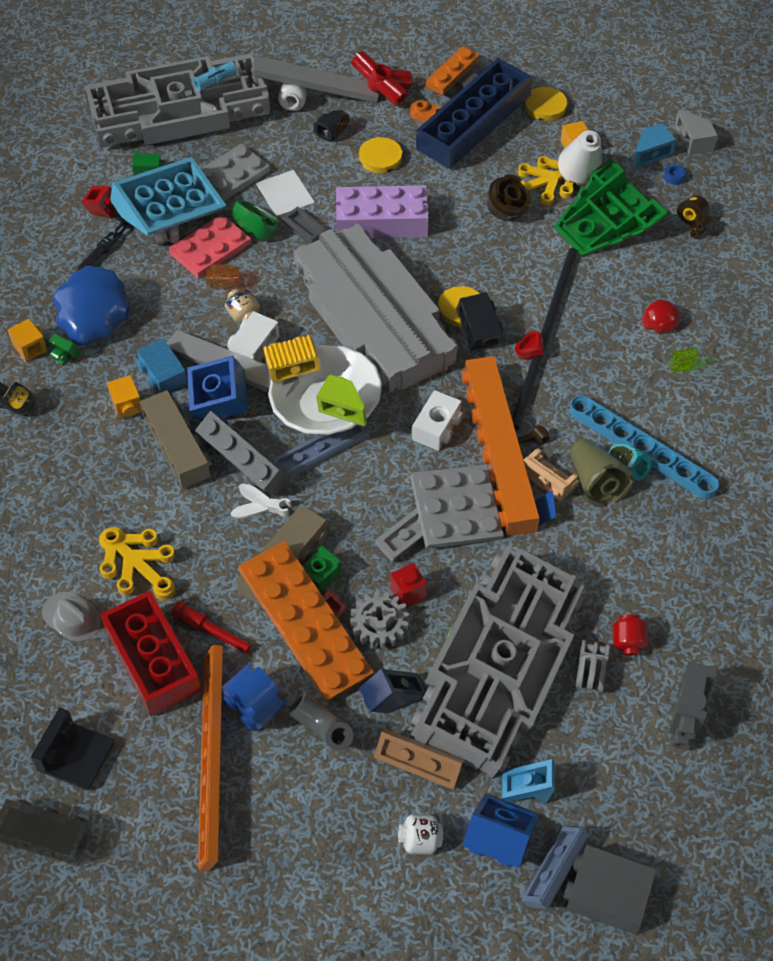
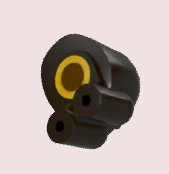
M700 195L691 196L677 207V214L680 219L686 224L692 225L690 236L694 239L698 238L712 222L711 217L707 215L710 210L709 203Z

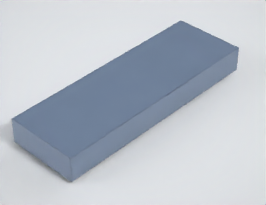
M562 827L522 897L521 901L526 906L548 910L572 867L576 855L579 854L589 836V833L584 828Z

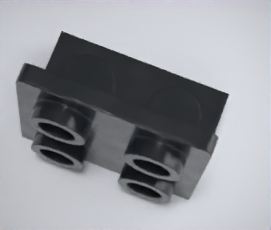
M59 707L31 755V759L38 772L81 789L89 790L114 745V739L74 724L70 712Z

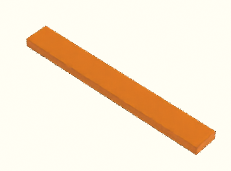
M219 645L211 646L204 657L198 844L199 871H210L218 862L223 646Z

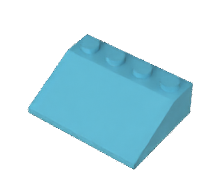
M192 157L113 182L110 198L120 216L146 236L226 209L227 206Z

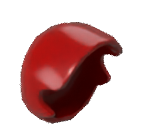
M660 299L653 301L644 310L641 321L645 329H654L660 335L662 333H671L678 328L681 315L679 309L673 303Z

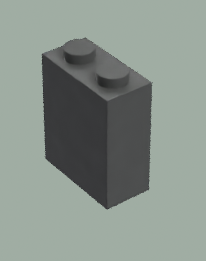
M586 845L583 855H576L572 871L578 872L575 882L568 881L563 898L569 900L566 910L637 935L657 869Z

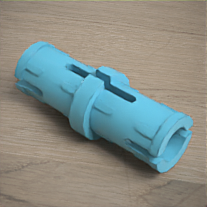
M229 61L218 68L212 67L209 69V72L193 79L194 86L198 91H201L210 85H218L223 79L237 73L236 66L232 61Z

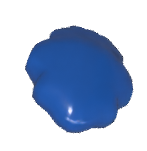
M85 266L71 273L69 281L59 286L53 299V304L59 312L56 323L60 330L65 332L75 344L79 346L89 345L97 340L106 339L112 336L115 326L128 318L130 306L124 291L125 284L117 277L115 271L102 267Z

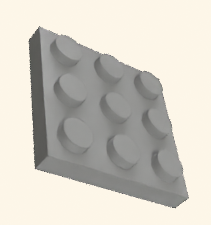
M486 464L413 472L410 479L426 549L502 539L503 532Z

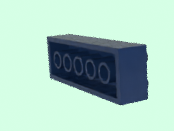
M497 58L416 130V150L451 169L531 96L532 76Z

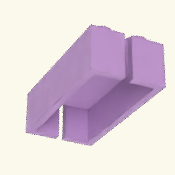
M426 185L336 187L337 232L345 228L349 229L354 224L359 223L363 230L369 232L371 238L428 237Z

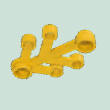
M541 156L537 160V167L527 163L520 164L518 167V174L521 177L538 176V178L528 182L521 181L527 191L547 184L545 192L541 194L540 202L545 206L552 205L558 180L564 178L559 171L558 161ZM551 167V168L558 169V170H557V171H551V170H548V169ZM566 180L565 184L560 187L559 194L562 198L572 197L574 182Z
M107 528L99 536L100 546L106 550L104 562L100 565V572L105 579H112L116 576L115 558L118 552L123 557L122 575L117 582V588L121 595L127 596L134 591L132 579L133 569L135 568L153 585L154 595L157 599L162 601L169 600L175 594L174 582L170 578L159 576L144 561L169 563L175 558L174 549L171 545H162L158 550H132L127 545L143 544L146 547L156 545L158 538L155 530L146 529L141 534H124L119 528ZM148 536H153L151 540L145 539ZM164 552H170L168 556L162 555ZM112 568L110 572H104L105 569ZM124 584L130 585L128 588H121ZM161 585H168L166 588H159Z

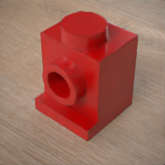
M92 186L81 202L92 215H105L112 219L117 212L110 201L112 192L110 186Z

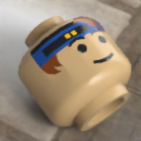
M234 289L227 296L225 308L236 323L241 324L253 311L258 313L260 310L259 302L250 290Z

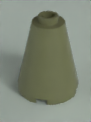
M589 439L579 440L573 445L570 455L585 496L592 505L605 507L606 504L604 502L612 500L616 503L628 493L633 483L631 480V475L633 474L628 466Z

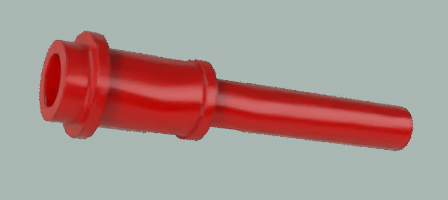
M178 601L172 608L171 615L175 621L181 620L197 631L203 629L245 654L251 649L252 644L208 621V617L205 614L203 615L189 607L186 601Z

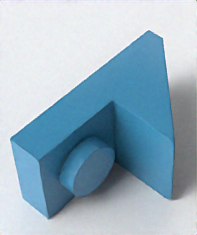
M553 759L502 772V799L507 802L535 797L545 804L555 790V761Z

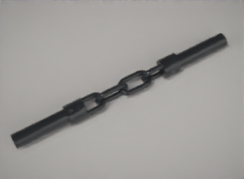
M123 218L115 230L108 233L97 244V247L83 260L77 269L80 270L85 266H92L103 253H107L114 246L124 230L131 227L132 224H128ZM111 235L115 238L113 241L109 238Z

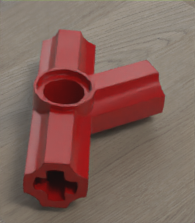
M364 51L358 52L352 59L351 64L368 80L367 85L371 91L382 93L396 107L401 105L407 98L409 93L405 89L411 88V71L391 70L384 64H377Z

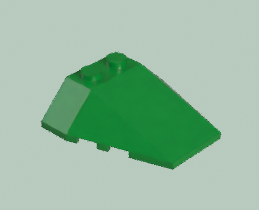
M609 158L589 176L590 180L584 189L581 188L577 193L578 197L572 205L568 206L554 226V229L583 257L651 229L665 218L668 212L654 198L648 201L627 181L625 171L612 158Z

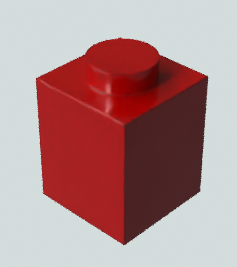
M415 563L390 573V590L395 597H399V605L405 603L407 608L426 599L427 583Z

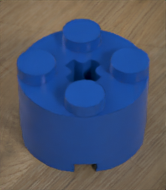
M252 663L245 665L222 686L225 695L221 698L228 709L231 711L235 709L242 716L240 718L241 722L250 731L255 728L261 729L286 706L285 697L280 700L277 696L280 689L276 683L259 667L252 670Z

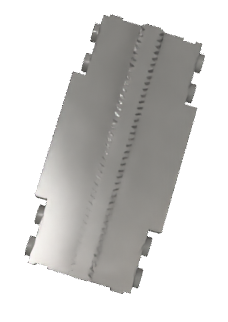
M252 53L210 61L209 56L127 71L125 72L126 78L85 85L84 93L87 107L92 115L100 148L138 140H144L145 145L229 129V122L270 114L267 85L264 84L263 78L252 76L254 59ZM229 61L235 64L237 73L223 79L220 84L210 85L201 91H198L194 86L193 79L209 72L210 68H218Z
M359 223L354 224L349 229L345 228L338 232H335V229H329L319 235V240L308 245H302L297 250H294L292 265L296 274H300L303 277L304 283L309 289V301L344 347L362 353L377 367L382 385L389 392L394 391L395 388L403 390L443 370L447 371L448 367L456 362L457 342L453 337H449L446 334L443 324L439 321V309L394 253L390 249L382 251L379 245H375L372 242L369 232L363 230Z
M508 545L502 554L497 552L490 565V567L494 568L492 575L486 573L481 585L476 583L471 590L425 680L429 687L423 700L427 701L423 710L418 707L410 722L415 725L410 734L415 737V740L423 744L427 743L438 750L465 760L464 764L475 770L479 769L487 773V776L493 778L498 771L504 772L511 758L506 755L509 748H515L521 734L525 736L533 726L574 637V634L568 632L574 622V619L570 616L573 611L577 612L584 600V597L580 596L584 586L575 579L576 575H570L524 550L515 552Z

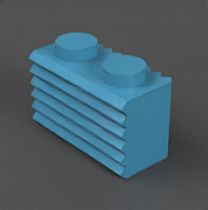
M164 338L137 350L139 357L136 359L137 366L141 373L146 372L148 374L147 380L152 389L157 388L159 393L166 390L170 392L187 384L185 369Z

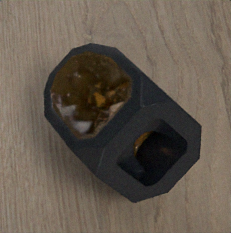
M332 110L328 114L321 115L313 124L315 134L328 142L335 140L346 129L350 121L349 114L343 110Z

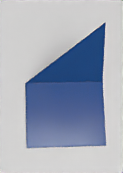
M552 490L535 500L539 515L538 526L556 517Z

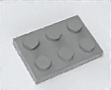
M239 144L201 168V170L222 200L226 201L269 173L270 165L243 144Z

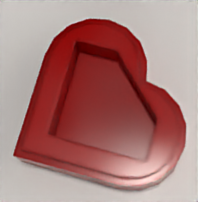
M531 331L527 333L524 339L516 344L515 352L521 359L542 355L544 340L540 332Z

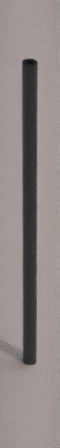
M575 248L568 249L540 333L544 340L543 354L532 357L512 417L515 430L520 428L575 261L577 254Z

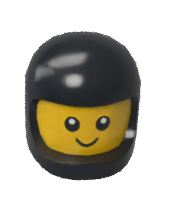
M17 381L10 387L0 382V408H6L14 414L22 416L30 412L35 404L34 394Z

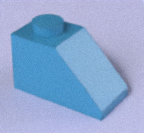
M663 123L643 130L635 151L633 162L635 168L673 155L676 139Z

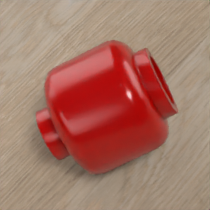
M622 615L612 624L614 648L623 651L624 656L640 655V650L649 646L648 625L645 620L640 619L639 615Z

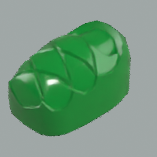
M236 200L232 214L237 224L247 233L255 235L260 241L271 239L277 229L278 219L253 203Z

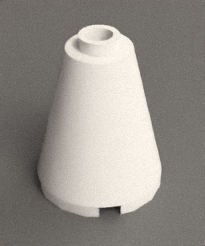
M591 130L584 131L563 149L559 156L558 167L565 180L577 183L576 185H586L592 172L602 165L600 136Z

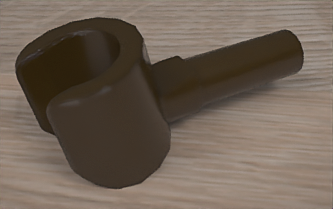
M541 425L536 426L532 433L517 438L519 444L536 439L542 445L550 440L549 432Z

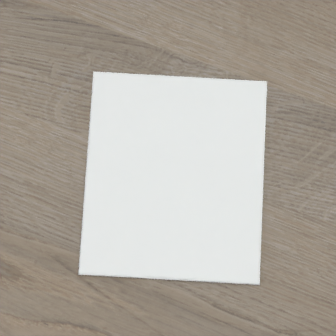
M294 170L256 183L276 216L292 211L297 206L303 207L314 203V200Z

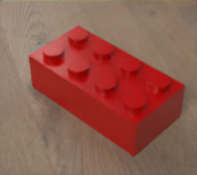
M151 591L145 592L100 614L105 632L150 717L201 692L199 677Z

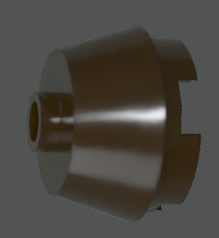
M507 174L504 177L495 179L491 183L487 197V207L494 217L500 220H510L527 212L532 195L530 189L527 191L521 183V178Z

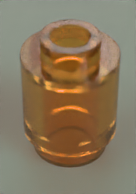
M233 264L210 265V269H206V283H210L211 288H234V285H240L239 267H234Z

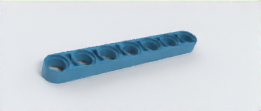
M581 395L572 399L570 414L575 419L615 444H627L642 452L651 459L652 468L698 497L711 499L716 495L719 482L715 476L592 399ZM582 404L588 410L581 412L576 410L575 406ZM603 417L607 419L608 423L598 424L595 419ZM617 430H624L628 433V436L619 437L615 432ZM645 443L649 446V449L645 451L640 450L636 447V444ZM665 456L669 458L670 462L662 464L657 460V457ZM686 469L692 475L690 477H683L678 471ZM709 483L713 489L705 491L700 487V484Z

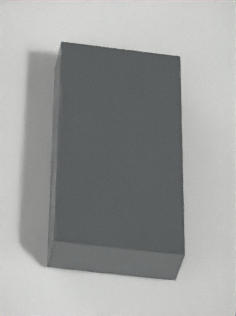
M298 206L281 217V222L308 244L319 240V235L328 230Z

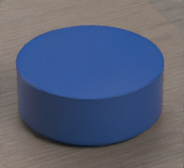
M673 164L665 168L663 177L669 184L680 185L685 181L687 172L684 167Z

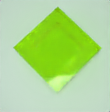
M697 348L673 351L669 364L671 372L694 370L699 356Z

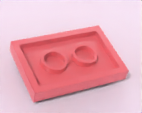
M221 214L169 247V254L199 279L249 246L251 238Z

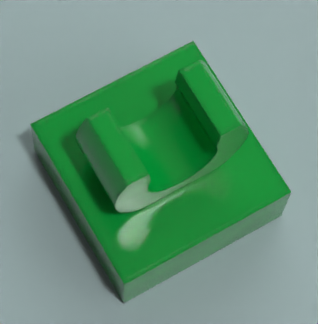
M55 333L49 340L55 347L50 357L62 365L66 363L69 356L77 360L82 353L74 343Z

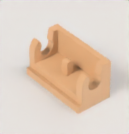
M537 448L523 460L528 479L548 493L553 490L554 497L562 502L579 485L577 480L579 476L574 473L569 477L543 459L541 455L543 451Z

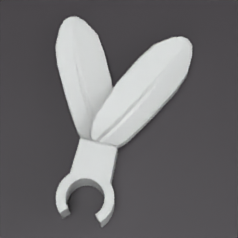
M250 484L239 485L241 495L252 503L236 507L231 512L232 517L239 519L265 513L268 510L283 517L289 516L287 508L281 509L283 506L292 507L289 499H269L264 493Z

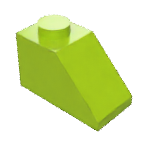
M329 374L316 396L319 413L365 426L367 424L365 406L353 382L344 377Z

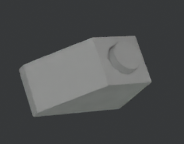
M683 109L678 110L675 127L688 154L693 155L714 151L719 135L711 121Z

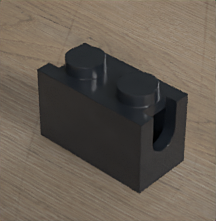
M485 292L460 298L456 311L470 350L497 345L499 343L497 338L503 335V326L500 321H497L495 304L493 300L489 299L488 293Z

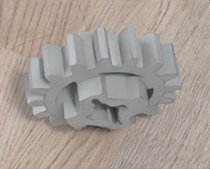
M376 591L374 598H370L366 594L364 595V603L357 600L356 609H351L350 626L353 628L354 637L360 636V643L362 645L369 641L370 648L373 649L376 644H380L381 649H385V643L389 642L390 645L395 646V638L403 640L404 632H408L409 613L406 612V604L399 605L398 596L392 600L389 599V592H386L384 597H380L378 591Z

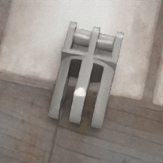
M582 640L576 688H581L584 668L589 669L586 690H592L595 670H600L597 692H603L610 644L600 646L598 642L589 644L586 643V640Z

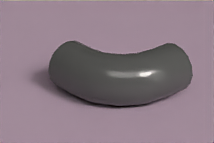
M306 691L296 698L289 710L291 717L315 733L334 750H344L351 745L354 733L352 728L341 717Z

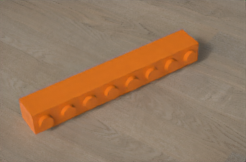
M495 356L466 360L465 370L461 371L462 383L468 386V390H466L467 402L473 405L471 410L473 424H478L479 429L476 430L477 440L484 447L482 449V460L484 464L489 466L488 474L491 485H494L495 489L493 491L495 503L500 508L498 515L501 528L505 527L507 536L537 532L539 515Z

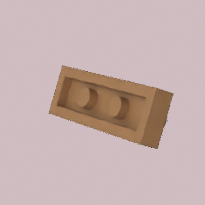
M384 729L381 732L373 757L453 790L457 785L465 761L388 729Z

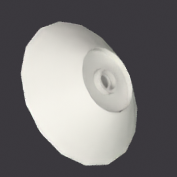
M321 345L315 347L321 370L296 376L299 378V384L287 397L281 393L285 380L272 382L271 379L268 396L273 412L286 426L305 434L330 435L349 430L358 425L319 413L316 396L329 374L344 377L353 382L365 406L366 419L379 403L382 389V381L377 367L362 353L344 346Z

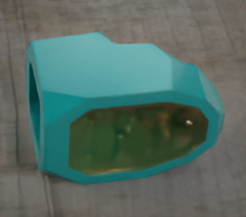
M615 444L608 452L628 466L633 474L631 478L637 481L645 478L652 468L651 459L627 444Z

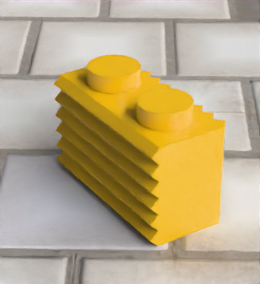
M311 335L296 337L293 340H288V342L273 343L263 348L272 382L321 370L319 357Z

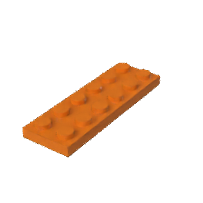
M285 541L239 565L238 571L326 703L373 676V670Z

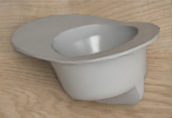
M57 593L50 597L42 608V617L47 625L70 641L80 642L88 640L100 628L101 618L97 609L86 599L75 593Z

